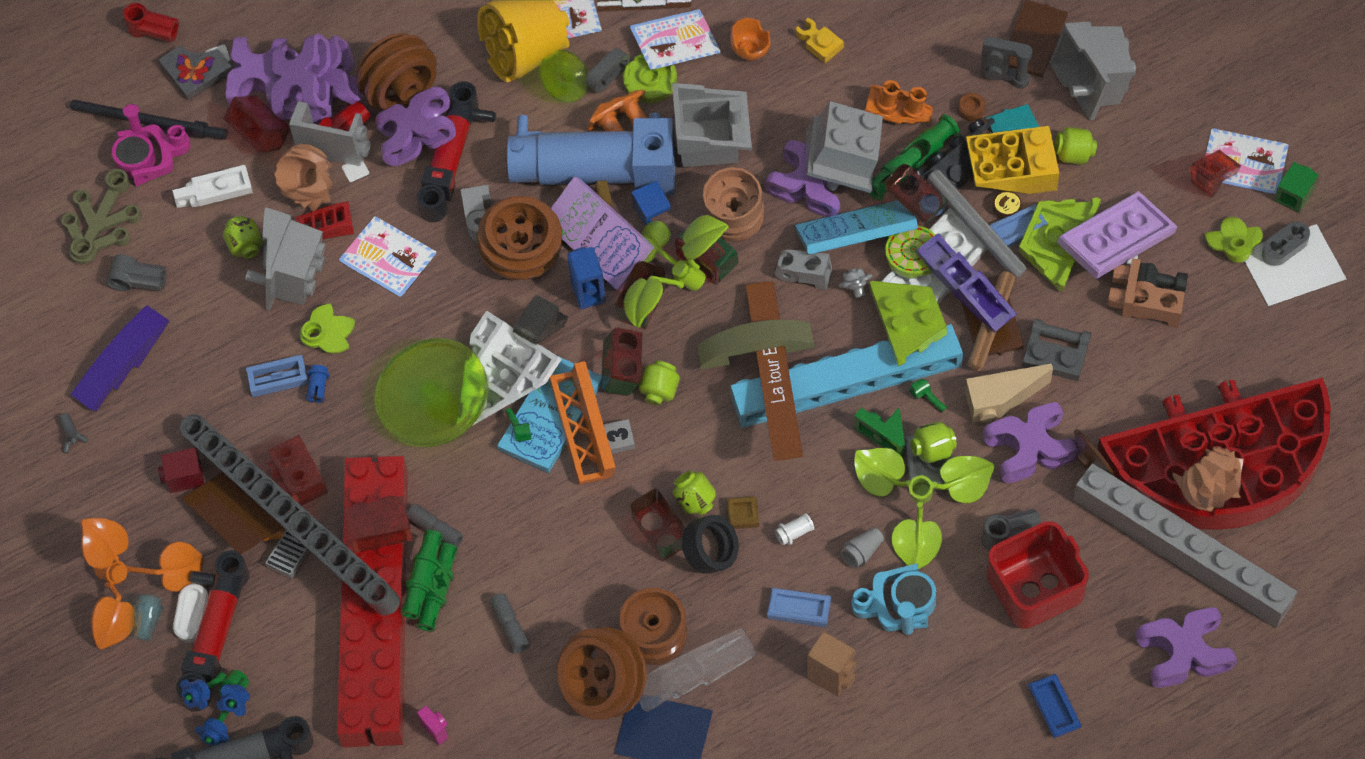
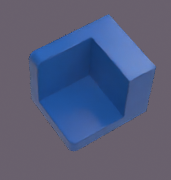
M657 181L632 191L633 207L644 227L652 222L651 218L671 209L670 203Z

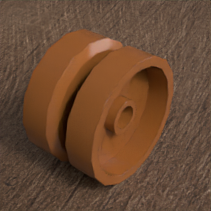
M645 588L634 592L625 600L620 611V630L626 632L639 645L647 665L664 664L672 661L682 652L687 641L686 612L681 601L672 592L662 588Z

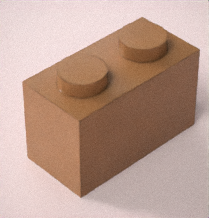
M823 631L807 655V679L839 697L843 689L848 690L855 681L856 674L854 670L857 662H855V649Z

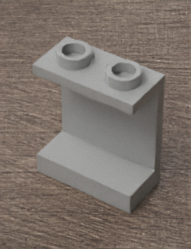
M297 102L289 123L295 145L301 143L310 144L320 149L327 156V160L360 166L363 157H367L370 151V141H367L366 136L367 127L363 124L361 114H355L350 130L345 131L314 124L309 104Z

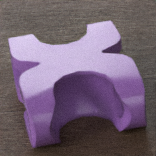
M316 33L305 38L300 55L287 45L277 47L273 51L272 71L281 78L272 87L271 106L273 113L283 121L291 119L297 102H301L302 99L309 106L317 110L329 104L330 83L321 76L330 66V44L321 34Z
M337 35L328 39L330 44V66L321 76L330 83L329 104L318 110L309 106L313 122L317 125L324 118L331 117V106L337 97L351 105L362 98V94L357 87V78L349 75L354 66L351 49L348 43Z
M247 37L234 38L231 58L235 69L228 73L226 84V98L229 107H242L247 95L260 91L266 93V98L270 103L269 108L272 109V87L281 78L272 71L273 51L282 45L289 47L287 38L274 39L271 49L263 54L251 53L250 47L247 44Z
M440 87L429 88L416 94L410 100L407 109L401 104H396L376 116L378 131L384 136L391 137L381 147L382 159L386 164L391 166L402 165L415 159L420 154L424 144L430 149H435L455 137L456 129L454 123L449 118L441 115L448 110L450 105L447 91ZM440 99V100H438V101H435V102H433V103H430L432 100Z
M796 140L787 141L783 147L784 159L797 169L788 174L771 172L764 181L766 191L770 195L788 203H796L804 197L806 198V207L809 211L824 217L837 215L840 210V202L836 195L826 190L828 181L806 175L807 151H805V143Z
M1048 403L1031 409L1028 413L1027 423H1024L1018 417L1008 416L992 422L984 428L982 436L988 446L1007 445L1012 447L1017 453L1010 459L1005 460L1001 465L999 474L1002 481L1013 483L1032 477L1035 473L1037 462L1046 469H1056L1078 459L1076 456L1080 453L1076 440L1072 438L1056 440L1051 438L1046 432L1059 425L1062 421L1064 412L1059 403Z
M1206 608L1189 612L1184 618L1182 627L1174 620L1164 618L1146 623L1137 629L1135 636L1140 646L1143 648L1160 647L1166 650L1170 656V660L1155 666L1152 670L1150 679L1154 687L1164 688L1183 683L1188 677L1190 668L1199 676L1210 677L1229 671L1237 664L1238 661L1232 649H1214L1206 645L1202 639L1203 635L1216 630L1220 625L1222 617L1217 608Z

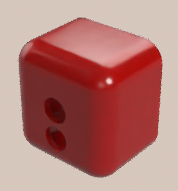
M1042 522L994 545L989 552L987 580L1013 624L1022 629L1032 628L1078 606L1085 597L1089 572L1079 556L1080 548L1073 536L1067 537L1063 528L1055 522ZM1050 574L1055 576L1058 580V585L1053 589L1043 587L1040 580L1044 575ZM1033 583L1037 585L1040 593L1034 598L1025 596L1022 592L1025 584Z

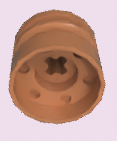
M734 167L719 170L710 176L704 185L703 201L706 215L712 216L729 226L720 238L737 242L748 239L757 233L763 224L765 215L762 190L758 179L751 172L743 168Z

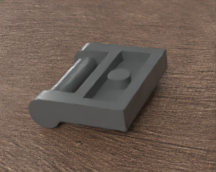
M985 36L982 47L980 76L991 80L1013 82V85L1019 89L1027 87L1029 84L1028 62L1032 58V48L1027 44ZM1011 55L1015 56L1018 60L1017 69L1010 68Z
M1035 318L1022 367L1029 368L1052 364V375L1079 381L1092 332L1083 330L1080 333L1044 324V320ZM1040 335L1077 343L1079 347L1074 349L1042 341L1039 338Z

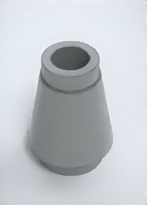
M872 527L870 530L845 542L843 549L840 551L844 562L851 568L863 567L884 541L882 533Z

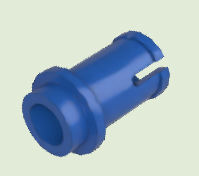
M312 365L310 370L307 371L309 383L306 400L313 403L314 394L317 392L316 403H323L325 400L326 380L330 378L327 367Z

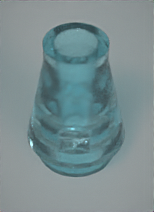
M138 595L137 601L134 602V638L147 641L152 640L153 632L164 608L161 605V598L152 595Z

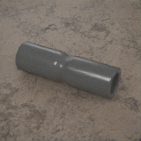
M418 504L412 505L406 515L408 520L424 530L440 532L443 535L441 540L443 543H450L456 547L460 545L463 539L462 533L444 521L438 520L435 515Z
M502 593L494 596L490 600V604L499 623L503 626L504 634L513 653H521L527 650L530 644L520 623L516 620V614L507 595Z

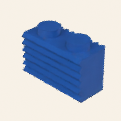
M581 247L568 253L570 281L579 309L605 303L606 295L603 272L601 271L595 248Z

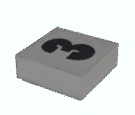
M629 419L604 424L612 454L636 449Z

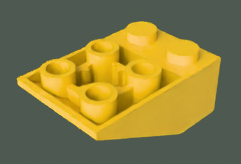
M1049 126L966 136L973 176L977 187L1025 194L1057 191L1060 173Z

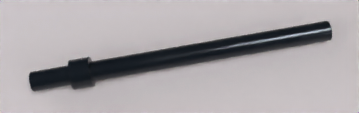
M75 99L71 102V110L128 121L121 108ZM138 113L141 124H156L166 129L173 125H181L184 127V131L192 133L193 137L204 139L207 136L226 140L228 135L227 129L208 126L207 122L196 120L192 123L147 113Z

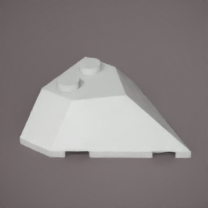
M486 311L470 336V345L473 348L471 360L467 361L462 396V404L465 405L463 419H459L458 430L462 432L546 384L562 359Z

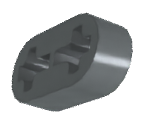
M619 48L610 51L589 72L585 81L586 86L596 93L605 90L624 71L625 66L630 60L629 55Z
M1302 222L1289 223L1266 240L1262 251L1263 260L1272 266H1279L1307 246L1310 229ZM1292 233H1293L1294 235H1298V234H1301V235H1302V236H1301V239H1300L1299 237H1295L1294 239H1292L1291 241H1289V240L1291 239ZM1282 246L1280 254L1277 252L1270 253L1271 249L1275 251Z

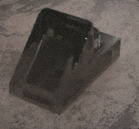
M536 295L515 324L512 332L537 345L566 325L568 316L559 312V307Z

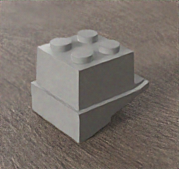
M1091 22L1064 24L1051 57L1050 66L1063 87L1070 89L1071 97H1075L1088 119L1095 120L1100 106L1121 103L1124 94L1128 92L1131 78L1135 76L1136 66L1134 60L1130 58L1129 40L1127 37H1124L1121 26H1091Z
M672 84L678 154H681L683 167L738 163L739 150L752 151L746 92L705 88L704 85Z
M830 101L820 116L814 115L806 129V175L828 181L827 187L830 190H836L840 184L871 193L873 170L879 157L883 116Z
M265 208L263 219V269L266 270V275L248 270L245 280L266 286V310L271 311L275 298L304 305L307 296L312 297L317 283L314 280L316 272L321 273L325 264L326 257L323 255L326 243H322L323 231L291 220L292 215Z

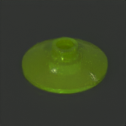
M556 50L542 60L539 76L544 89L550 96L558 101L570 103L579 100L585 95L588 90V86L585 84L588 71L578 56L566 50Z

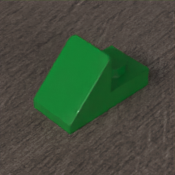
M861 407L854 415V429L881 448L892 449L903 458L905 441L900 408L884 423L878 414L868 412Z

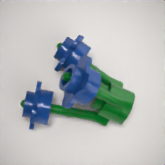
M231 670L227 675L220 672L215 679L208 683L200 679H195L192 682L184 679L180 683V687L183 690L182 699L188 708L195 706L201 710L207 708V701L210 698L209 689L219 685L221 699L217 701V707L222 710L218 719L208 718L202 727L197 726L195 729L201 740L207 745L213 746L229 740L227 735L228 728L223 723L229 712H234L236 716H243L247 711L245 704L250 699V694L246 690L249 686V680L239 670Z

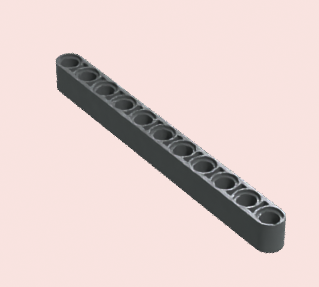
M191 414L182 420L180 432L201 454L380 615H390L396 611L400 602L399 596L389 584L202 416ZM385 594L382 599L378 600L381 595Z

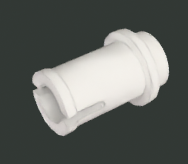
M805 513L785 525L780 523L774 532L782 546L785 544L792 545L793 540L809 531H813L814 524L808 514Z

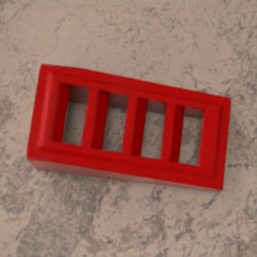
M349 201L336 203L295 217L296 222L301 224L310 223V227L315 229V222L321 221V228L317 230L323 231L322 239L354 234ZM337 218H342L343 221L338 222ZM326 220H332V224L327 226Z

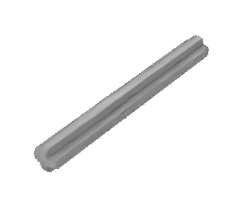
M940 170L930 173L927 182L941 197L943 196L947 200L950 208L1009 273L1014 274L1015 279L1025 273L1026 266Z

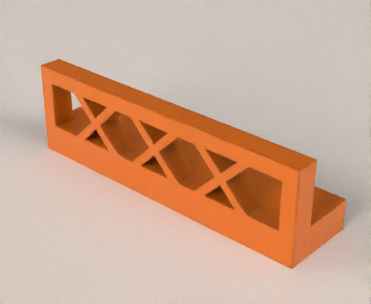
M586 362L574 363L572 371L551 375L549 382L577 481L581 485L612 478L616 466ZM573 380L575 391L571 397L559 390V382ZM570 405L582 411L583 416L579 423L567 417L566 411ZM578 431L587 435L590 439V444L586 450L574 443L573 438ZM588 458L595 462L599 472L584 475L581 467L584 459Z

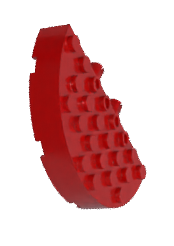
M1323 377L1244 399L1241 398L1235 380L1231 379L1228 381L1229 386L1224 381L1217 387L1225 404L1189 414L1185 412L1180 395H1173L1174 401H1172L1171 396H1168L1162 401V404L1166 409L1169 419L1099 438L1097 450L1114 471V477L1198 529L1212 530L1248 526L1263 521L1289 506L1302 494L1316 474L1330 433L1331 407ZM1220 446L1223 449L1227 448L1230 452L1234 451L1235 458L1244 459L1241 485L1238 491L1241 498L1231 497L1224 502L1223 507L1214 508L1212 511L1201 510L1186 500L1172 473L1183 477L1185 471H1189L1190 467L1195 463H1200L1202 457L1207 456L1206 449L1211 451L1212 447Z

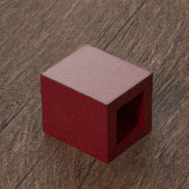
M196 448L161 455L163 466L158 467L161 484H167L170 493L197 488L205 484L201 460Z

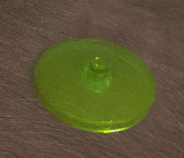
M431 338L416 342L397 353L383 369L375 389L377 415L388 432L405 444L416 447H433L448 443L464 434L481 415L488 397L487 373L476 354L458 341L446 338Z

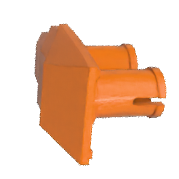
M888 80L884 82L883 86L871 85L865 111L881 115L883 120L901 125L902 123L930 122L934 107L924 103L927 92L923 88L914 87L911 89L910 94H908V91L900 90V85L896 81Z
M645 90L633 91L626 96L616 97L608 103L600 104L589 120L586 128L587 131H591L598 126H602L604 131H624L615 118L619 113L625 112L632 125L634 118H647L638 104L639 100L643 98Z

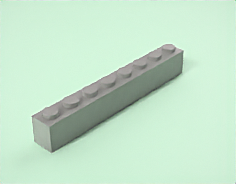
M1092 463L1076 484L1073 499L1075 502L1273 627L1277 628L1293 606L1298 591Z

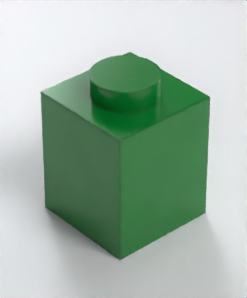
M1293 162L1277 187L1274 201L1300 213L1315 190L1319 174L1308 166Z

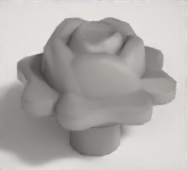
M861 268L848 270L846 273H843L844 281L839 284V288L853 290L855 298L866 295L864 286L867 280H870L873 276L872 274H865Z

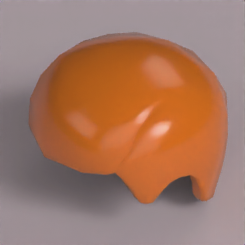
M743 18L737 20L731 27V49L740 58L747 61H755L764 57L771 46L770 33L761 28L758 19Z

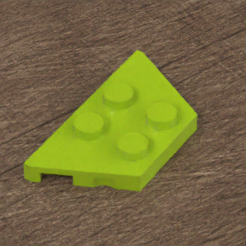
M1092 198L1091 202L1076 203L1075 199H1066L1060 202L1053 200L1039 201L1020 243L1019 253L1059 291L1063 292L1076 260L1057 243L1060 235L1094 217L1100 207V198ZM1040 214H1042L1048 224L1034 230L1035 226L1042 222L1039 218Z
M880 281L869 282L871 294L898 366L905 364L906 357L914 351L921 353L932 342H937L947 335V326L932 287Z

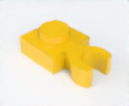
M810 18L805 20V26L809 30L805 31L798 26L796 27L797 38L806 41V49L824 64L844 48V41L825 26L818 30L815 22Z

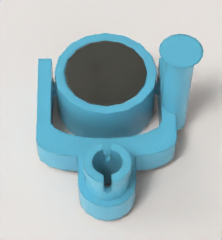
M917 564L878 572L873 578V590L869 591L866 588H860L854 592L851 600L852 612L861 619L878 617L879 623L885 631L902 630L904 634L910 635L913 633V629L928 628V617L936 607V587L933 580L927 574L918 571ZM888 581H894L891 587V599L895 613L901 618L899 620H895L890 616L885 605L884 587Z

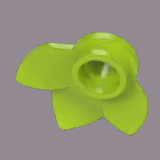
M1237 217L1225 218L1221 224L1220 231L1205 233V240L1213 250L1225 252L1228 259L1236 263L1248 260L1253 252V247L1261 243L1263 238L1260 227L1247 228L1245 223Z
M330 303L319 306L312 312L310 321H307L301 328V341L307 347H319L326 353L336 354L349 349V344L345 338L353 331L355 320L346 316H334ZM314 333L319 334L316 337H310Z

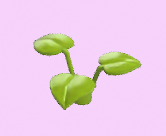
M709 215L696 218L683 235L685 245L682 246V251L687 260L676 261L662 249L671 237L669 227L661 221L648 223L643 228L641 235L654 248L644 261L649 263L659 253L674 265L672 274L675 280L650 276L648 280L641 278L635 281L624 298V310L629 321L637 328H640L645 317L655 308L663 294L662 283L676 285L680 289L685 286L690 291L698 290L705 281V273L699 269L700 266L695 263L694 259L707 251L729 226Z
M888 448L857 450L855 452L857 477L863 488L870 494L885 497L892 492L894 485L897 487H909V495L917 503V522L911 519L900 522L892 533V545L896 554L907 566L917 564L918 570L928 565L936 557L942 543V534L938 524L933 521L922 522L923 504L930 501L933 496V489L946 490L949 488L950 497L956 502L964 504L973 503L985 494L994 471V464L986 459L976 456H957L949 459L941 467L940 475L945 484H939L935 481L931 482L928 477L923 475L916 476L912 480L900 482L898 480L905 473V464L903 458L896 451Z

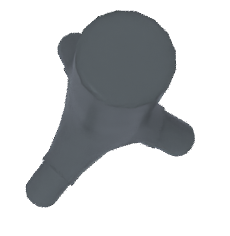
M68 413L60 415L59 421L65 435L63 452L69 453L71 443L75 444L77 439L87 443L88 438L76 430Z

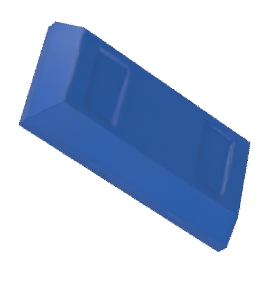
M1056 673L1028 684L1054 738L1082 728Z

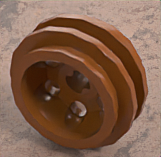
M396 33L386 36L368 49L359 61L356 71L358 90L375 109L386 110L396 104H401L407 108L409 107L410 100L416 94L429 89L434 83L437 74L436 56L417 35Z
M512 196L501 199L489 207L479 221L478 249L482 261L494 273L507 279L527 280L541 276L554 266L561 253L562 227L558 216L546 203L533 197ZM504 227L507 229L505 233L498 232ZM537 228L541 234H536L533 230Z
M614 627L584 629L573 635L562 648L557 664L558 685L565 701L577 714L591 720L619 717L631 711L641 699L647 681L646 661L639 645L626 632ZM596 648L597 656L594 658L591 654Z

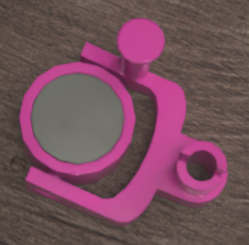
M128 104L124 107L123 114L128 118L130 130L117 132L119 139L113 145L112 157L116 169L124 170L128 178L134 180L137 187L172 172L174 168L173 158L187 153L190 150L191 142L188 134L184 131V127L181 125L171 126L168 129V134H164L163 130L156 124L141 127L138 116L139 107L135 104ZM147 137L154 139L161 149L162 161L158 166H155L156 156L154 148Z

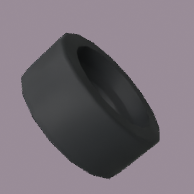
M708 515L695 519L686 526L682 536V551L686 561L694 570L704 574H711L725 570L733 565L739 551L738 537L734 527L727 519L720 515ZM705 527L715 535L718 542L719 552L716 561L710 559L702 544V535Z

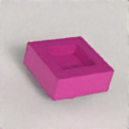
M426 705L417 712L420 724L438 745L448 739L445 728L448 724L438 711L433 713Z

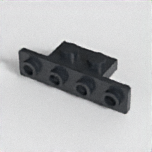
M992 117L986 120L978 118L967 127L969 129L968 133L964 136L960 134L948 143L949 149L944 153L939 151L928 159L930 164L925 169L920 167L908 176L910 181L904 185V188L907 191L914 189L928 179L930 173L940 170L958 190L973 177L966 136L980 135L995 123Z

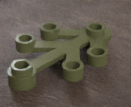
M113 169L107 173L105 181L109 189L96 214L91 206V197L86 190H78L73 195L75 205L81 209L89 227L85 236H83L79 229L80 221L75 213H66L61 219L64 229L69 231L73 242L71 243L69 253L72 260L76 263H89L95 259L99 250L114 244L125 246L130 242V235L124 227H118L113 230L112 234L97 239L99 233L126 221L134 224L141 220L142 214L140 209L134 204L128 205L124 210L108 216L118 195L124 193L129 187V178L124 170ZM86 197L84 201H78L80 198ZM131 212H137L134 216H128ZM69 220H75L72 224H67ZM119 235H125L124 238L117 239Z

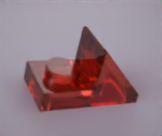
M1217 150L1192 163L1190 167L1191 182L1213 198L1222 182L1236 175L1241 165L1221 150Z

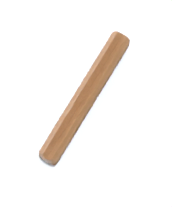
M1003 271L998 277L995 289L1007 302L1015 281V275L1008 271ZM983 322L967 362V366L975 371H980L984 367L996 334Z

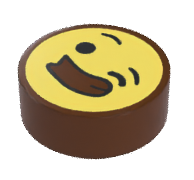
M1000 192L993 201L995 215L1003 219L1021 211V199L1014 192Z

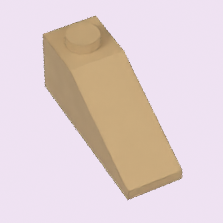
M1052 364L966 379L965 395L972 422L981 421L989 423L997 418H1001L1048 385L1052 378Z

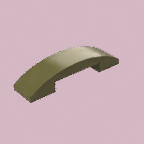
M765 320L747 323L719 332L697 345L701 370L729 365V356L785 346L786 353L815 348L811 324L797 320Z

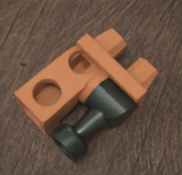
M1133 258L1131 265L1121 264L1114 269L1112 282L1125 284L1127 288L1125 290L1111 287L1108 306L1123 309V317L1131 318L1133 316L1138 319H1154L1168 322L1170 327L1179 328L1188 273L1178 272L1176 277L1158 273L1154 264L1150 262L1140 263V259Z

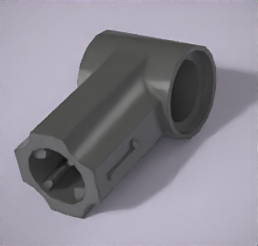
M118 254L113 258L106 283L118 291H129L131 287L161 292L166 284L167 270L165 266L140 263L133 257Z
M1035 509L1008 516L992 515L985 521L981 542L986 549L991 550L994 545L1040 524L1041 518ZM996 530L999 531L1002 535L996 536L993 535L990 531Z

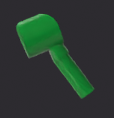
M920 379L911 384L909 390L916 400L925 396L942 413L947 409L931 392L930 385L926 380Z
M507 408L505 413L512 423L516 441L531 440L529 422L519 424V420L512 409Z

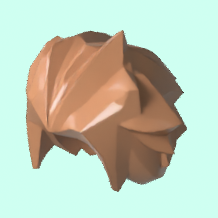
M306 143L297 144L287 149L277 161V170L274 173L276 185L280 189L281 194L294 200L295 203H300L304 209L309 206L312 211H315L322 203H330L329 190L332 189L333 182L330 179L329 169L333 165L326 159L327 156L320 149Z
M1220 446L1212 447L1211 451L1206 449L1207 456L1202 457L1201 462L1195 463L1189 468V471H1185L1183 477L1172 473L1186 500L1201 510L1212 511L1214 508L1223 507L1224 502L1231 497L1241 498L1238 491L1241 485L1244 459L1235 458L1234 451L1230 452L1227 448L1223 449Z

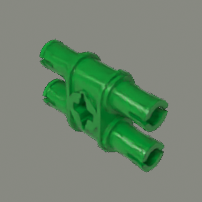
M435 530L424 531L419 553L413 556L409 580L405 583L407 590L406 599L401 610V615L414 620L418 619L416 627L427 632L435 631L440 609L447 603L445 598L449 584L454 578L451 570L458 548L453 544L441 543L443 535Z

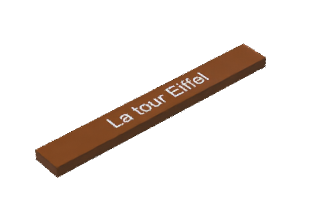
M774 280L747 284L746 292L751 323L765 320H780ZM785 346L756 351L773 460L781 461L803 457Z

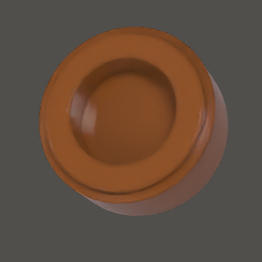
M967 93L959 99L958 113L963 119L975 121L983 117L986 103L981 95Z

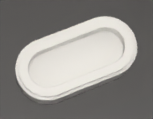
M199 584L187 585L180 591L178 596L173 630L177 638L185 643L194 642L209 596L206 589Z

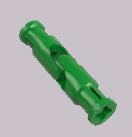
M942 114L939 117V122L932 128H926L902 149L900 155L885 163L881 167V171L872 178V191L869 194L874 199L881 201L887 192L885 187L886 180L900 165L907 164L909 166L905 168L889 187L892 188L901 184L908 177L912 169L911 167L913 169L920 167L943 147V142L951 135L956 136L960 130L955 120L949 115ZM913 146H918L924 151L925 157L923 159L921 157V151Z

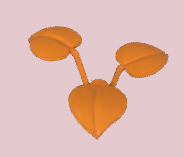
M82 519L81 549L83 558L88 565L94 568L95 575L99 579L106 581L105 587L109 588L115 596V599L109 596L101 597L93 608L91 630L96 647L98 649H105L124 640L133 631L136 622L135 610L130 603L121 602V595L114 586L124 581L128 572L152 575L162 574L161 583L165 589L181 591L187 585L193 584L190 581L192 571L201 572L203 566L202 554L192 545L178 541L168 544L162 550L159 556L161 569L128 566L119 561L118 557L127 549L129 544L126 530L117 522L109 519Z

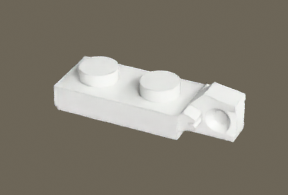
M246 165L191 178L192 181L187 183L186 187L173 190L177 208L203 206L253 193Z

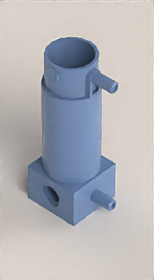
M657 112L651 113L650 118H634L633 131L528 132V116L519 115L517 117V133L515 136L508 137L507 165L509 181L540 182V185L569 184L575 176L579 177L586 184H596L597 181L607 180V184L635 183V190L657 181L665 195H675L676 147L673 118H661V115Z

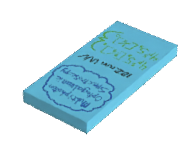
M897 200L796 224L795 229L798 238L810 255L918 228L916 217L907 209V204L905 203L904 207Z
M561 358L562 360L552 375L572 371L574 363ZM588 370L596 395L601 387L602 375ZM548 379L546 384L528 394L515 415L519 420V424L529 422L532 439L517 442L511 423L497 448L500 452L550 473L567 442ZM573 380L558 383L559 390L571 397L575 391ZM570 405L566 411L567 417L576 423H579L583 416L582 411L573 405Z

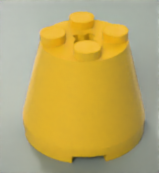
M493 0L487 2L485 6L480 7L478 10L477 28L480 41H485L486 49L491 56L487 60L490 67L504 82L522 78L562 50L569 48L566 29L570 23L569 17L565 11H560L554 0Z

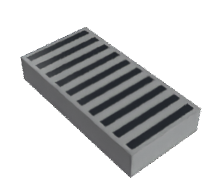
M285 531L267 559L266 567L293 579L308 555L309 550L288 531Z

